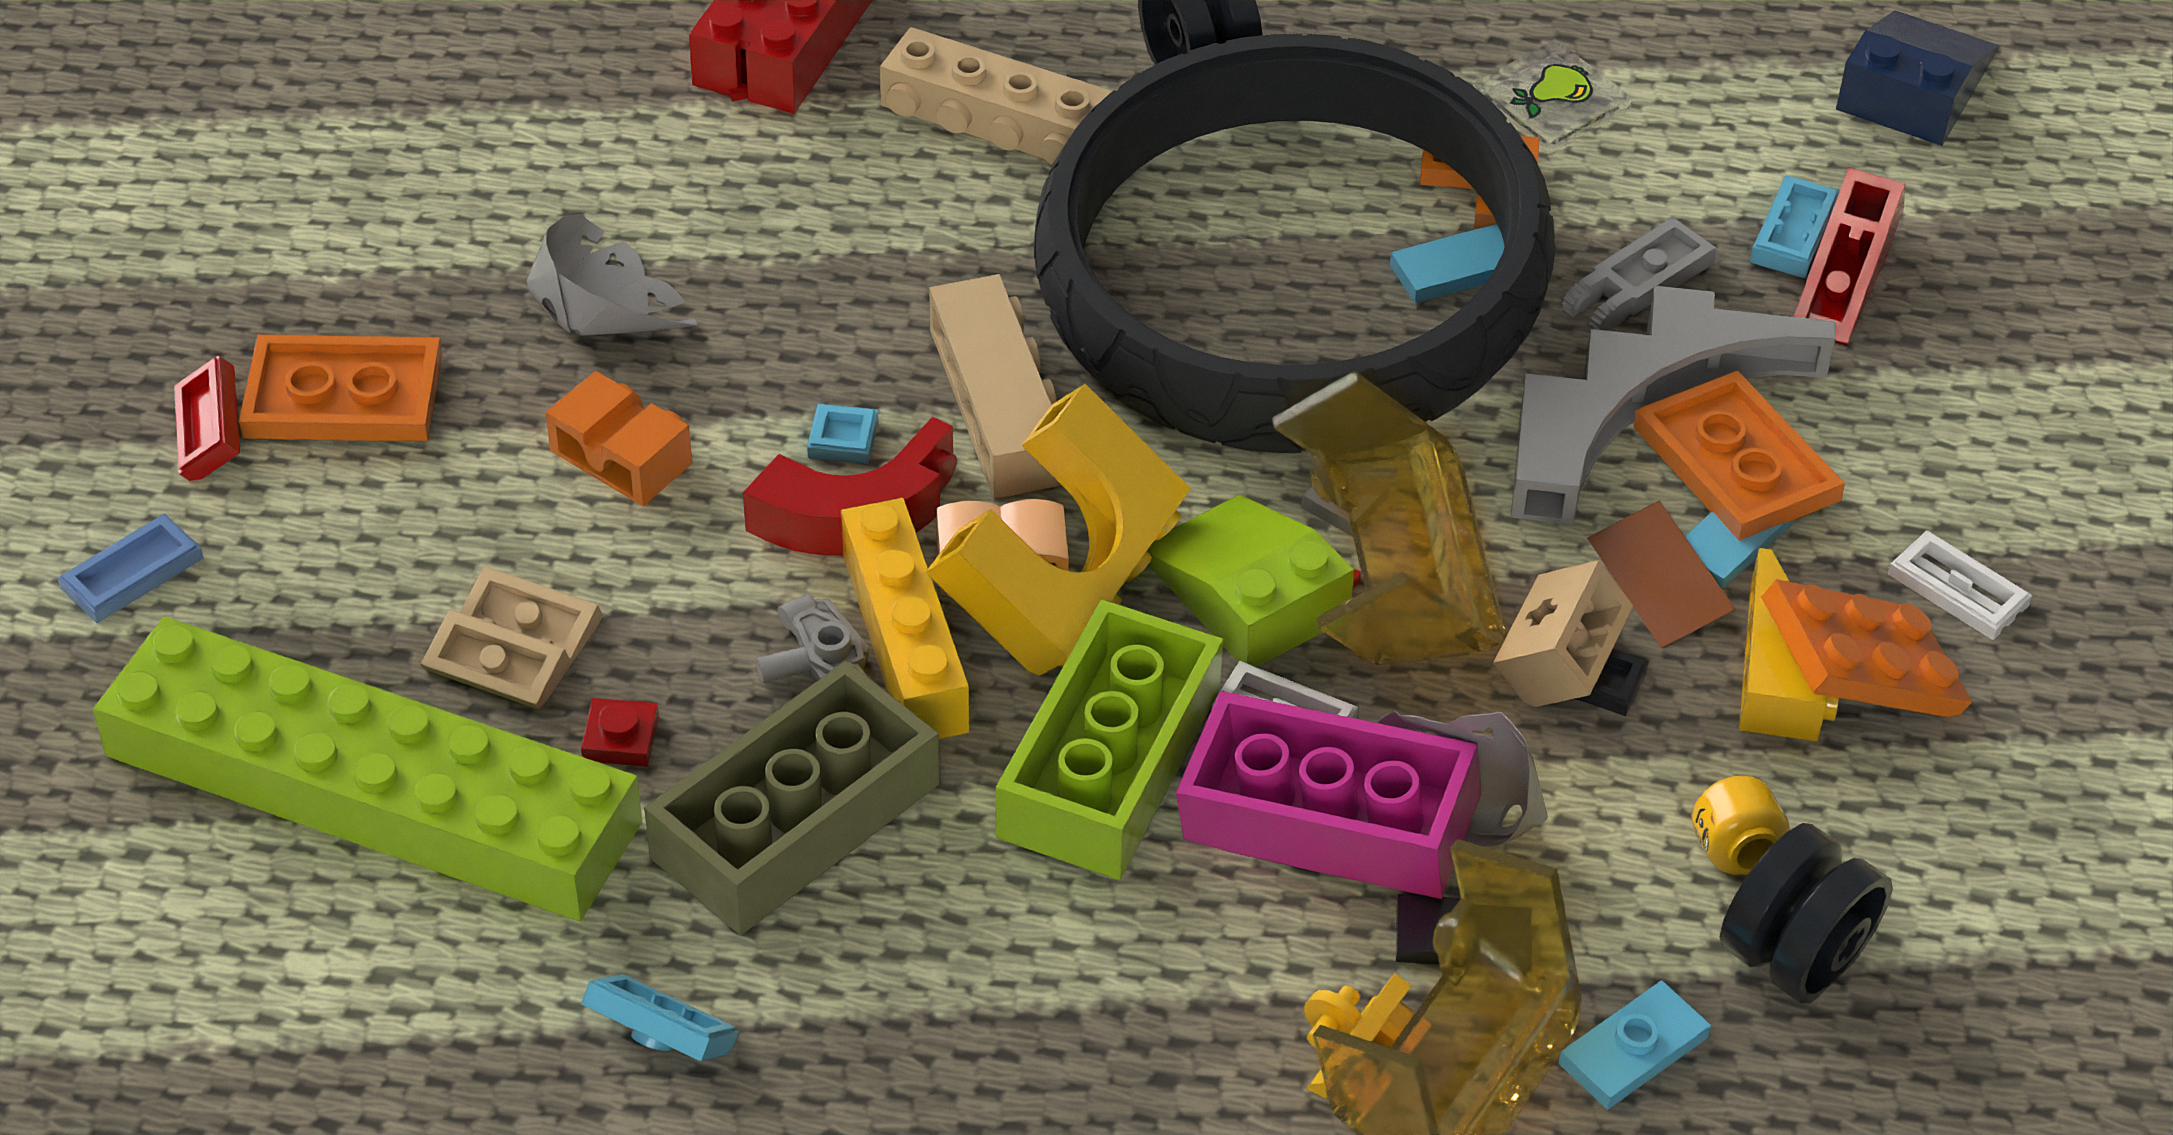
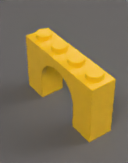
M1083 384L1052 404L1021 445L1072 495L1082 511L1089 536L1088 556L1082 571H1066L1045 561L992 509L960 527L926 571L942 589L1025 669L1039 676L1057 666L1063 668L1101 599L1120 605L1122 598L1117 592L1124 583H1129L1135 579L1150 563L1152 556L1147 550L1154 541H1158L1166 536L1179 522L1182 514L1177 508L1191 489L1086 384Z

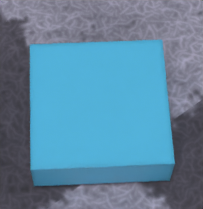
M817 404L807 446L808 458L869 464L878 425V410Z

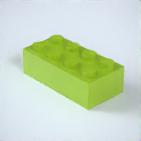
M1101 599L996 785V838L1121 881L1203 724L1212 703L1220 691L1223 638Z

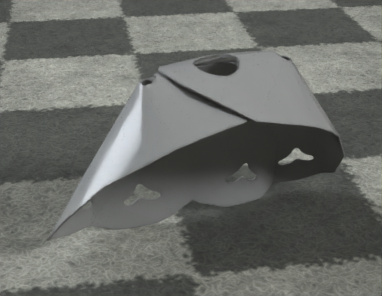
M582 214L563 216L547 229L526 282L530 294L546 313L569 334L576 332L579 336L652 332L698 325L695 318L673 321L646 315L683 304L685 301L668 283L645 276L641 257L626 242H620L590 253L594 247L581 245L582 236L580 232H584L589 241L597 243L604 234V231ZM612 253L616 255L615 260L624 265L623 267L606 264ZM648 294H654L656 301L665 304L666 307H648Z
M1394 710L1377 722L1398 728L1406 727L1408 730L1421 732L1417 729L1425 732L1434 731L1437 733L1435 734L1437 736L1478 744L1481 796L1476 807L1478 813L1472 819V824H1470L1463 842L1464 845L1476 850L1498 846L1518 839L1548 819L1535 763L1526 740L1502 712L1467 715L1459 717L1455 721L1443 723L1418 716L1399 715ZM1487 728L1493 729V738L1476 734L1473 731L1485 732ZM1520 805L1522 815L1516 824L1502 827L1501 823L1510 808Z

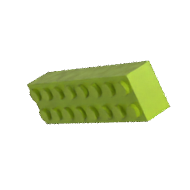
M166 616L161 618L93 708L104 753L109 758L579 922L584 918L642 824L637 775Z

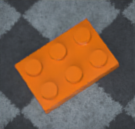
M257 334L239 417L242 439L428 442L443 355L440 337Z
M1738 370L1636 409L1633 426L1635 430L1707 509L1715 513L1738 541L1842 501L1844 481Z
M1778 579L1761 596L1813 694L1942 717L1961 715L1972 703L1958 678L1959 670L1957 666L1943 652L1931 631V621L1918 607L1908 603L1899 604L1869 598L1863 594L1853 595L1823 589L1813 584L1803 585Z

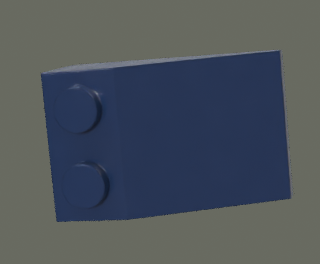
M1894 10L1865 30L1847 59L1836 110L1943 146L1997 53L1999 45Z

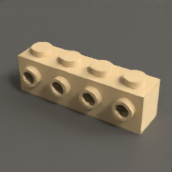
M913 27L907 30L880 65L881 106L890 108L894 113L902 117L914 116L939 124L951 133L958 134L964 132L991 141L997 147L1004 150L1016 149L1044 158L1051 165L1081 121L1098 103L1112 92L1096 85Z
M1000 274L929 287L930 331L993 499L1062 486L1021 446L1050 406L1057 402L1051 380H1041L1039 375L1040 357L1035 339L1033 337H1024V319L1018 297H1008Z

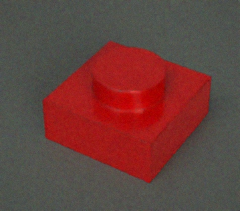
M592 698L581 745L582 757L599 763L648 767L659 719L658 703Z

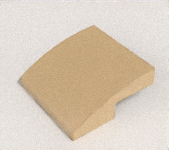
M484 566L461 611L448 610L421 662V666L426 671L539 710L548 700L593 634L603 614L598 604Z

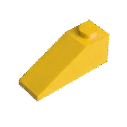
M1759 548L1750 586L1739 730L1818 742L1823 720H1835L1839 698L1813 694L1761 596L1776 579L1790 581L1771 549Z

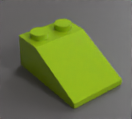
M1240 494L1173 528L1162 539L1154 541L1147 550L1152 556L1148 565L1213 636L1223 638V647L1237 662L1242 661L1258 667L1351 619L1354 569L1315 529Z

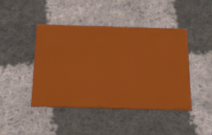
M1660 500L1587 538L1661 648L1736 610Z

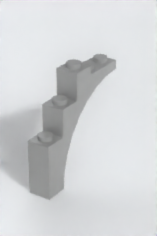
M1654 286L1647 335L1591 329L1584 380L1525 374L1519 418L1511 518L1573 525L1580 490L1596 459L1623 429L1634 422L1635 412L1638 408L1737 370L1745 379L1776 375L1827 377L1835 342L1836 322L1714 309L1715 292Z

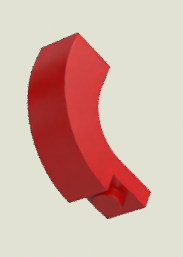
M932 416L891 461L880 468L856 475L822 473L778 454L743 491L745 531L777 546L797 552L817 555H843L841 510L904 498L915 533H917L937 517V508L940 507V489L948 484L955 472L957 457L953 454V426Z

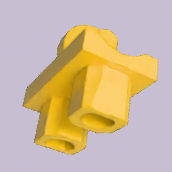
M1394 973L1380 993L1372 997L1361 1013L1355 1007L1360 1000V994L1351 986H1343L1339 993L1329 990H1318L1310 996L1303 1009L1305 1018L1312 1027V1030L1307 1035V1040L1318 1049H1324L1329 1041L1338 1043V1045L1306 1089L1326 1099L1336 1088L1343 1095L1362 1107L1370 1108L1396 1074V1072L1366 1050L1372 1040L1398 1061L1402 1062L1430 1027L1410 1007L1401 1001L1411 987L1408 982Z

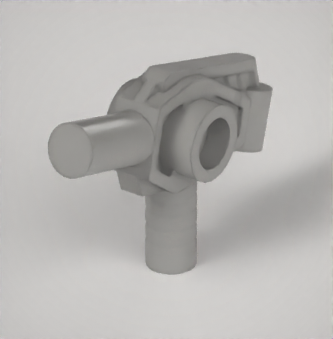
M807 593L778 607V615L782 624L796 636L799 647L756 658L757 670L762 683L809 672L810 676L818 681L845 660L868 677L864 672V667L869 657V646L830 599H813Z

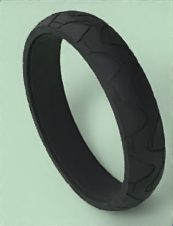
M1302 34L1252 36L1229 40L1224 44L1214 43L1162 61L1135 75L1122 84L1117 91L1113 90L1088 113L1076 127L1053 162L1049 176L1043 185L1035 224L1034 259L1045 304L1050 307L1049 311L1051 314L1049 316L1060 338L1076 360L1107 391L1109 389L1115 393L1114 396L1130 408L1173 430L1177 428L1180 433L1214 444L1220 442L1221 445L1243 450L1273 453H1301V451L1306 450L1309 453L1342 450L1348 446L1350 448L1405 434L1425 425L1428 420L1432 422L1482 389L1514 356L1520 344L1529 335L1541 311L1553 271L1555 230L1554 219L1549 212L1551 211V201L1545 179L1538 167L1537 161L1512 123L1506 121L1507 117L1492 101L1458 76L1455 77L1449 70L1426 59L1423 61L1419 59V56L1367 40L1355 38L1342 39L1341 36L1307 34L1304 36ZM1276 121H1314L1360 127L1387 134L1429 152L1454 169L1482 197L1496 220L1505 246L1493 273L1479 292L1458 312L1423 335L1394 348L1368 356L1337 362L1295 365L1254 363L1219 357L1195 350L1156 332L1128 313L1110 296L1089 265L1084 248L1092 224L1105 202L1127 178L1153 158L1180 144L1220 130Z

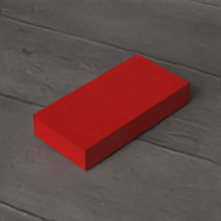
M220 355L211 359L174 386L179 475L188 481L205 478L240 453L234 365Z

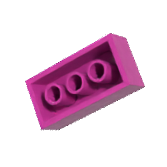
M1220 691L1176 791L1183 838L1239 855L1442 899L1481 796L1478 744Z

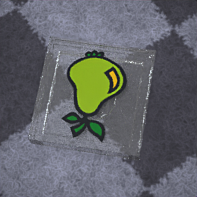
M1556 39L1473 83V86L1492 101L1507 117L1506 121L1508 123L1511 122L1520 135L1540 137L1539 149L1547 156L1629 112L1633 98Z

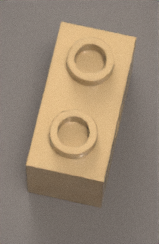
M1600 560L1540 574L1535 580L1493 663L1521 700L1528 705L1539 707L1588 696L1591 694L1633 605Z

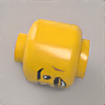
M1731 776L1717 781L1708 787L1697 799L1691 814L1694 832L1708 859L1718 870L1732 875H1748L1767 850L1790 830L1789 820L1774 793L1762 780L1752 776Z

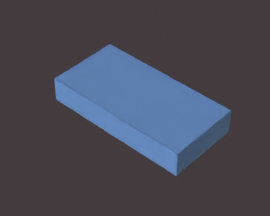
M164 513L57 578L60 589L92 620L99 623L204 559L201 547Z

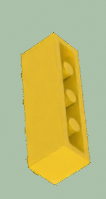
M904 498L841 510L843 558L888 694L937 731L939 739L969 733V686L932 579L926 573L928 567Z

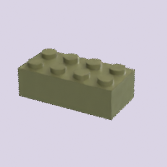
M845 660L644 807L650 859L742 936L940 784L939 733Z

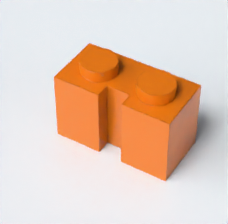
M596 370L545 412L551 452L641 506L646 505L692 465L689 424L685 423L676 413L669 410L665 411L653 403L644 409L640 397L631 387L623 383L618 384Z

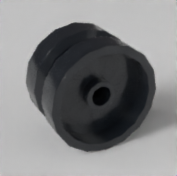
M1138 0L1142 34L1150 58L1155 65L1177 55L1185 54L1190 50L1214 43L1224 44L1229 40L1263 35L1256 0Z
M1801 823L1787 831L1767 850L1742 883L1723 919L1719 936L1722 947L1749 967H1762L1770 963L1769 974L1774 985L1799 1003H1811L1855 962L1872 938L1888 908L1893 891L1892 880L1864 859L1852 858L1842 863V849L1838 841L1813 824Z

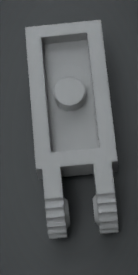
M1671 217L1594 266L1592 273L1581 279L1578 284L1575 283L1566 292V296L1563 297L1564 300L1561 303L1563 305L1562 309L1574 317L1598 302L1604 294L1609 299L1593 312L1588 328L1590 330L1610 331L1623 323L1630 314L1634 316L1651 305L1654 286L1677 288L1713 265L1717 248L1680 221Z

